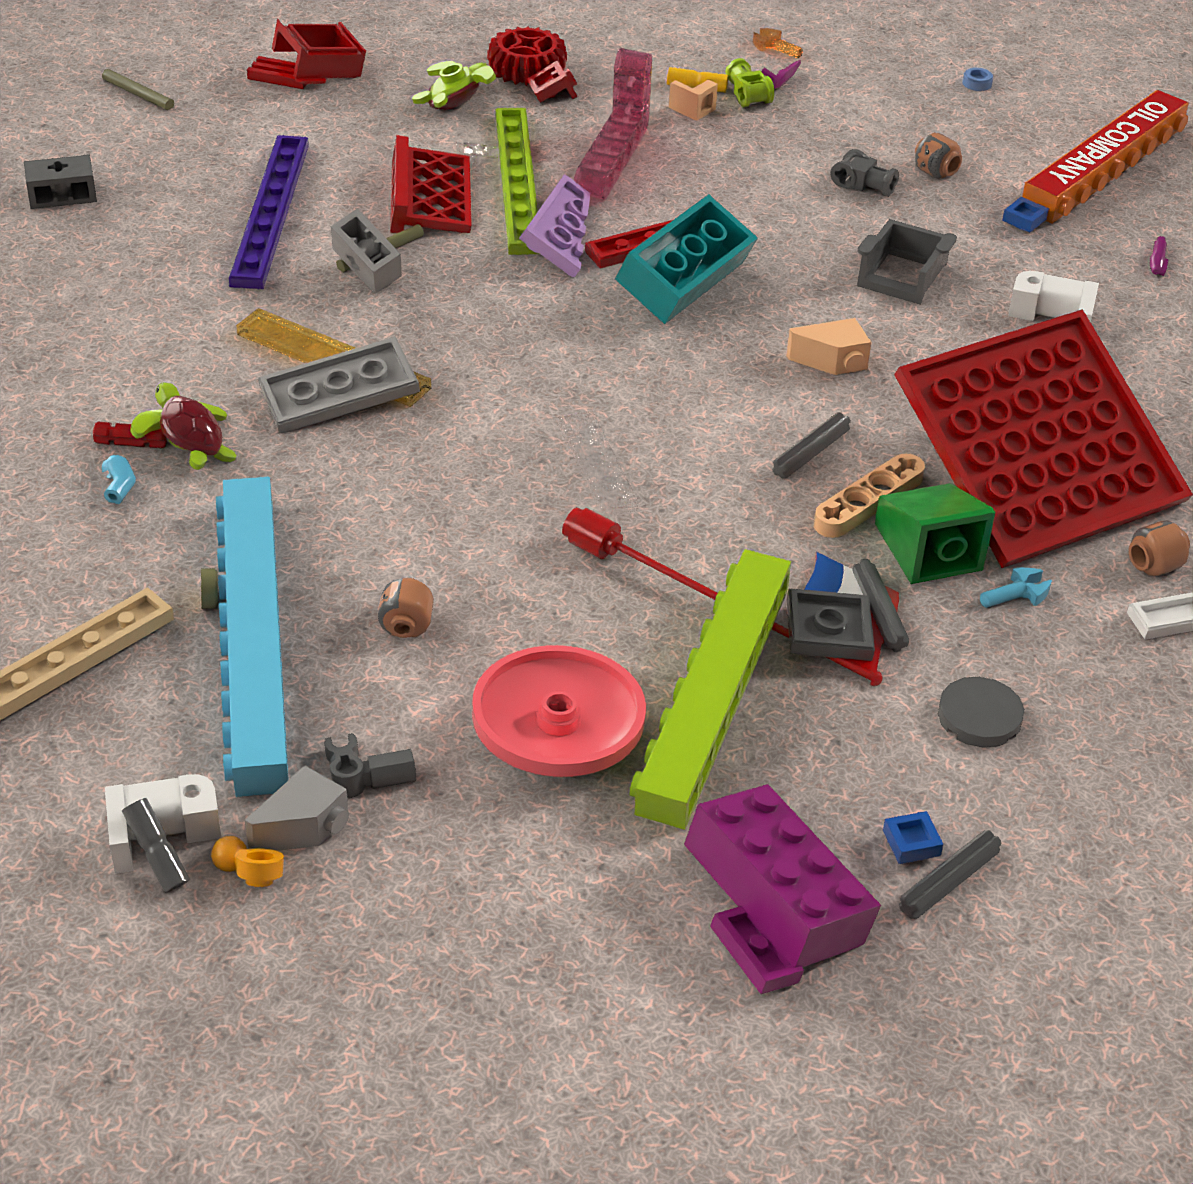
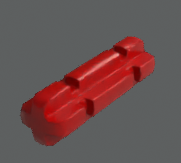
M99 421L95 423L93 428V440L97 444L109 445L110 441H114V445L145 447V444H149L150 448L162 449L166 447L168 441L161 428L147 433L142 438H136L132 435L130 431L132 424L115 423V426H112L111 422Z

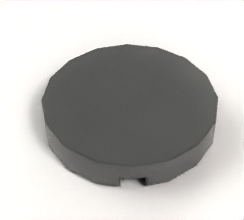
M979 676L964 677L950 683L941 694L937 714L941 726L947 732L950 729L957 734V740L968 745L984 748L1001 746L1007 743L1008 738L1014 736V734L1016 737L1021 730L1025 709L1020 697L1010 687L997 680Z

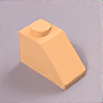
M856 318L789 329L786 356L791 361L833 375L868 369L871 341Z

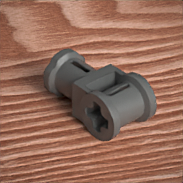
M858 149L849 150L843 156L842 161L837 162L830 171L831 179L837 186L846 189L853 188L859 191L870 187L882 191V194L887 197L894 192L899 179L897 169L887 170L878 167L877 159L866 156L864 152Z

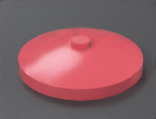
M547 645L516 651L492 664L479 678L473 692L472 720L474 729L481 742L490 752L505 763L538 775L573 777L609 768L631 753L640 741L645 725L646 702L643 691L636 679L614 660L591 650L578 647Z

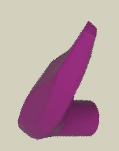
M801 60L790 64L785 69L779 70L777 75L765 67L761 72L764 76L771 78L774 89H779L795 74L801 64Z

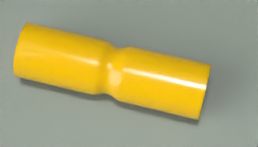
M669 67L667 85L678 81L691 88H695L703 82L710 80L718 84L717 92L726 93L729 75Z

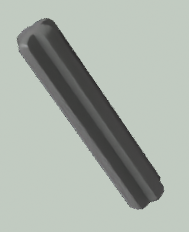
M841 412L835 413L773 461V473L775 475L778 474L782 479L788 478L849 431L850 418L844 416Z
M861 559L860 563L854 564L852 571L863 595L869 596L870 611L886 647L891 648L893 652H898L908 646L909 637L875 564L871 563L869 559Z
M990 830L982 831L901 895L900 910L906 913L910 919L919 918L1000 852L999 847L1002 844L1000 838L994 836Z

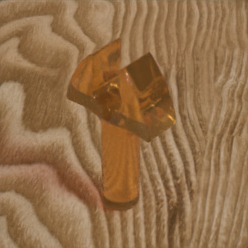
M760 28V34L753 33V44L762 52L772 48L797 59L803 54L801 47L781 39L782 31Z

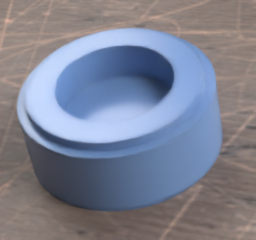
M970 68L964 72L962 83L970 90L986 91L992 87L993 74L984 68Z

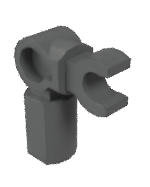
M353 733L348 734L349 743L343 747L334 746L331 737L325 738L326 759L330 762L331 779L347 789V798L360 795L364 791L365 786L372 785V788L375 789L415 782L417 780L411 749L367 756V761H362L358 757L357 737Z

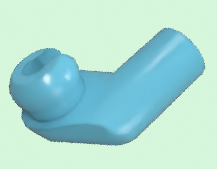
M111 455L103 461L101 467L102 472L108 470L109 474L106 477L113 479L105 490L104 497L108 502L120 504L134 486L136 477L126 458L120 455Z

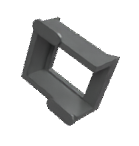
M889 219L877 236L867 235L858 247L857 251L862 257L857 286L921 305L924 294L944 265H947L949 251L956 243L957 236L952 233L941 234ZM888 254L925 264L919 272L917 287L875 275V272Z

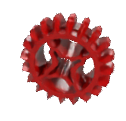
M517 26L516 29H505V32H499L495 37L491 38L489 50H487V60H489V66L493 69L497 78L503 77L504 82L512 80L514 85L522 82L527 86L529 84L526 80L527 78L556 61L559 62L564 71L567 62V52L564 40L559 38L558 34H551L550 30H540V27L534 29L529 28V26L526 28Z

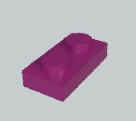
M742 906L714 914L710 925L711 929L760 994L800 982L804 973L802 966L794 968L785 956L782 958L747 918V912Z

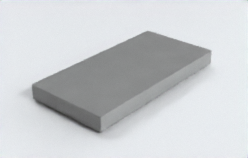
M396 337L258 377L260 389L279 433L293 431L420 392L419 382Z

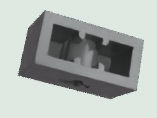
M90 154L24 161L26 186L31 209L97 202Z

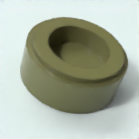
M201 568V609H216L218 607V572L215 568Z

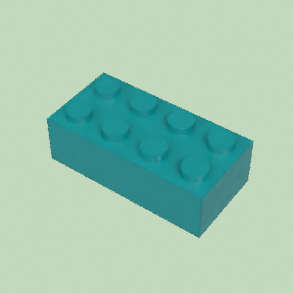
M708 194L630 251L615 280L660 321L666 324L743 264L758 237Z

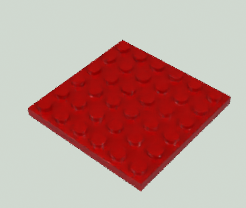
M1083 309L900 366L894 374L956 487L991 506L996 512L989 546L1001 568L1187 502L1193 496L1186 481Z

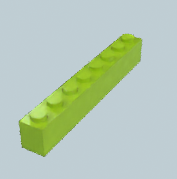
M744 549L738 564L731 563L726 577L727 588L725 591L719 590L714 602L713 614L715 615L713 619L707 618L703 624L700 635V648H692L687 662L688 674L686 678L679 677L673 693L674 705L672 709L666 707L662 713L659 724V732L661 733L658 740L653 738L650 740L644 758L646 766L643 772L637 770L633 776L629 795L635 797L634 815L683 830L686 829L788 591L791 561Z

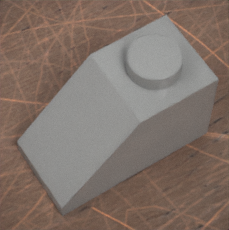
M306 765L303 766L245 819L248 849L264 848L277 851L320 846L331 834H338L348 821L347 789Z

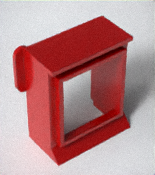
M277 18L272 50L274 52L298 53L293 75L297 83L325 84L326 78L361 77L366 50L342 22H338V25L288 24V26H284Z

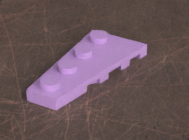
M564 174L519 239L525 242L530 250L540 253L565 273L575 277L581 269L579 257L582 255L584 247L581 241L586 232L584 220L588 216L591 193Z

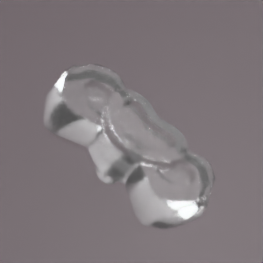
M456 141L452 144L453 153L471 155L470 163L473 164L477 163V156L494 159L499 156V148L496 146L468 142L462 144Z

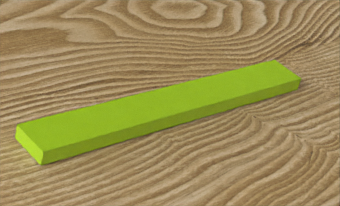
M526 108L495 109L508 255L540 254L530 250L526 243L519 239L538 212Z

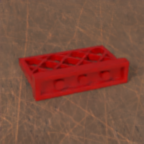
M396 135L391 170L390 233H399L404 230L405 225L414 226L417 224L424 228L470 233L472 226L470 156L409 147V137ZM417 160H423L428 163L422 164ZM448 164H450V165H457V166H461V167H458V168L454 169V168H452L451 166H449ZM438 169L443 174L438 175L433 170ZM422 175L428 180L421 181L417 177ZM454 180L459 185L454 186L449 181ZM438 186L444 191L438 193L433 188ZM423 193L427 198L422 199L416 194ZM454 197L459 203L454 204L449 199ZM438 204L444 209L437 210L433 205ZM422 210L424 213L427 214V216H425V215L413 214V213H416V212ZM452 215H454V216H456L457 218H459L460 220H453V219H450L449 217L452 216Z

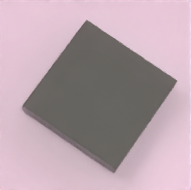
M788 589L786 602L790 654L873 660L875 646L868 595Z

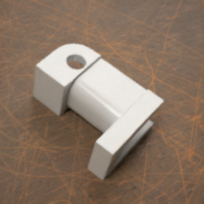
M1023 271L1016 277L1008 316L1033 321L1035 314L1056 318L1083 309L1091 322L1099 283L1051 276L1038 271Z
M189 774L172 779L105 787L109 845L115 874L134 871L131 841L137 839L127 823L122 810L140 799H148L166 835L186 833L187 843L221 838L215 787L213 782L205 776ZM191 790L200 792L198 796L193 798L184 796L185 793Z

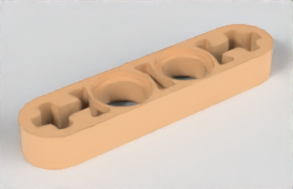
M899 454L821 503L815 512V530L819 534L830 538L840 537L876 514L879 496L909 491L918 487L923 480L924 461L913 454ZM881 484V485H886V486L890 487L891 489H890V490H882V489H878V488H876V487H874V486ZM850 501H861V502L865 503L866 505H865V506H854V505H852V504H850V503H848V502H850Z

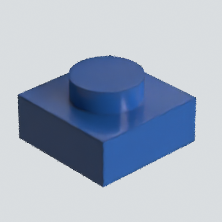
M1020 197L1004 209L1002 221L1030 233L1047 220L1049 208Z
M927 811L885 819L883 832L898 864L942 855L944 844Z

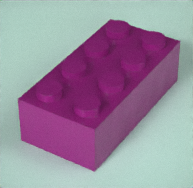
M769 784L697 805L684 842L685 847L738 907L742 906L745 909L747 918L782 958L785 956L794 968L808 966L865 944L881 904Z

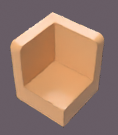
M707 80L695 88H691L678 81L670 83L669 108L697 121L716 110L718 84Z

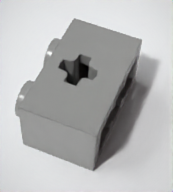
M358 208L330 226L333 250L372 292L377 293L402 276L401 254Z

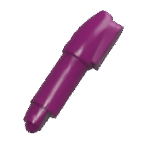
M1164 236L1157 237L1154 242L1149 262L1152 273L1162 276L1166 273L1169 260L1165 257L1167 242Z

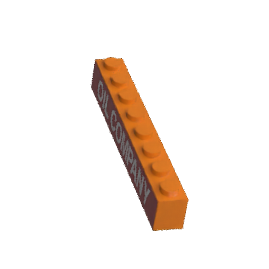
M1160 90L1154 91L1026 181L1022 197L1049 208L1047 220L1045 221L1053 224L1062 216H1067L1080 203L1084 204L1089 196L1096 191H1101L1111 180L1118 179L1122 172L1129 167H1134L1145 155H1150L1160 144L1167 143L1175 133L1182 132L1188 122V115L1186 113L1189 102Z

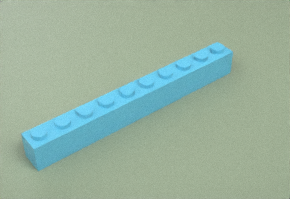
M270 477L223 480V496H216L217 519H224L222 522H217L218 546L225 545V548H217L219 572H226V575H218L220 600H227L225 603H219L221 628L227 627V631H220L221 656H228V660L220 661L222 686H229V691H221L223 717L230 716V722H222L224 748H231V754H223L225 781L233 780L235 797L274 794L289 778Z

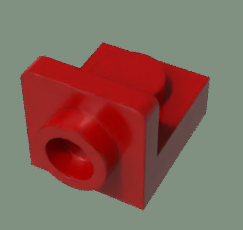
M558 61L526 79L540 103L554 97L565 88L572 99L578 97L573 88L577 85L573 74L569 68L563 71Z

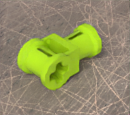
M743 58L734 59L726 67L725 74L729 75L728 80L734 84V94L742 108L749 107L750 103L764 101L766 104L773 102L774 85L769 76H764L760 70L751 71L750 64Z

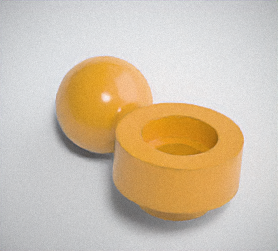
M236 836L221 837L212 847L211 859L213 864L221 871H236L237 876L245 879V883L249 886L267 887L272 885L274 880L283 876L284 855L279 851L264 848L247 849L246 844Z

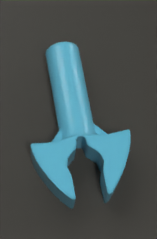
M1025 567L1013 568L1011 580L1014 583L981 593L980 602L982 606L988 608L1023 597L1028 598L1034 606H1037L1047 597L1052 580L1034 584L1041 581L1043 570Z

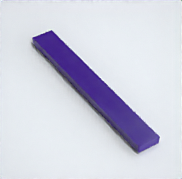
M278 135L276 137L229 276V287L264 289L309 147L308 137Z

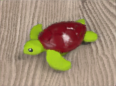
M454 61L440 62L427 69L429 76L440 77L431 85L429 90L414 95L412 100L414 104L428 102L430 107L439 110L452 109L470 100L476 93L480 82L490 84L496 79V75L493 69L483 62L476 63L469 68L467 66L463 67L462 64L455 63Z
M162 382L156 388V401L163 409L139 413L132 421L130 431L134 437L142 438L147 433L161 428L163 434L173 446L191 451L189 464L193 469L199 470L203 468L207 462V455H213L222 462H233L236 459L235 452L222 445L223 436L217 422L226 420L227 413L217 406L180 396L177 388L171 383Z

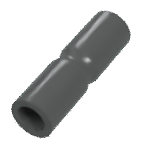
M140 799L125 807L122 813L140 847L145 850L146 858L164 892H170L187 883L190 878L172 844L166 840L165 831L148 799Z

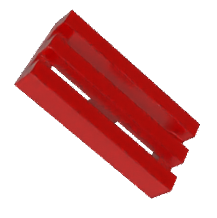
M258 56L256 62L253 61L251 64L252 67L247 68V79L297 89H304L307 85L299 84L295 81L293 76L295 62Z

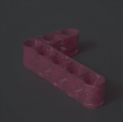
M620 48L617 52L614 64L612 113L578 166L574 181L591 193L590 197L607 199L647 131L652 77L651 53Z

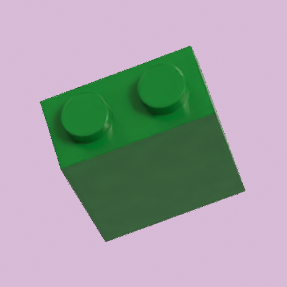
M948 483L879 496L875 525L910 584L983 571L996 512L991 506L955 485Z

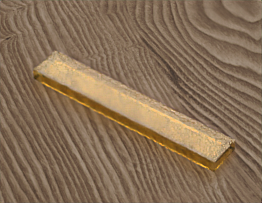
M257 308L236 325L237 335L304 363L355 349L353 346L260 308ZM414 372L419 382L420 392L394 400L412 407L432 389L431 378Z

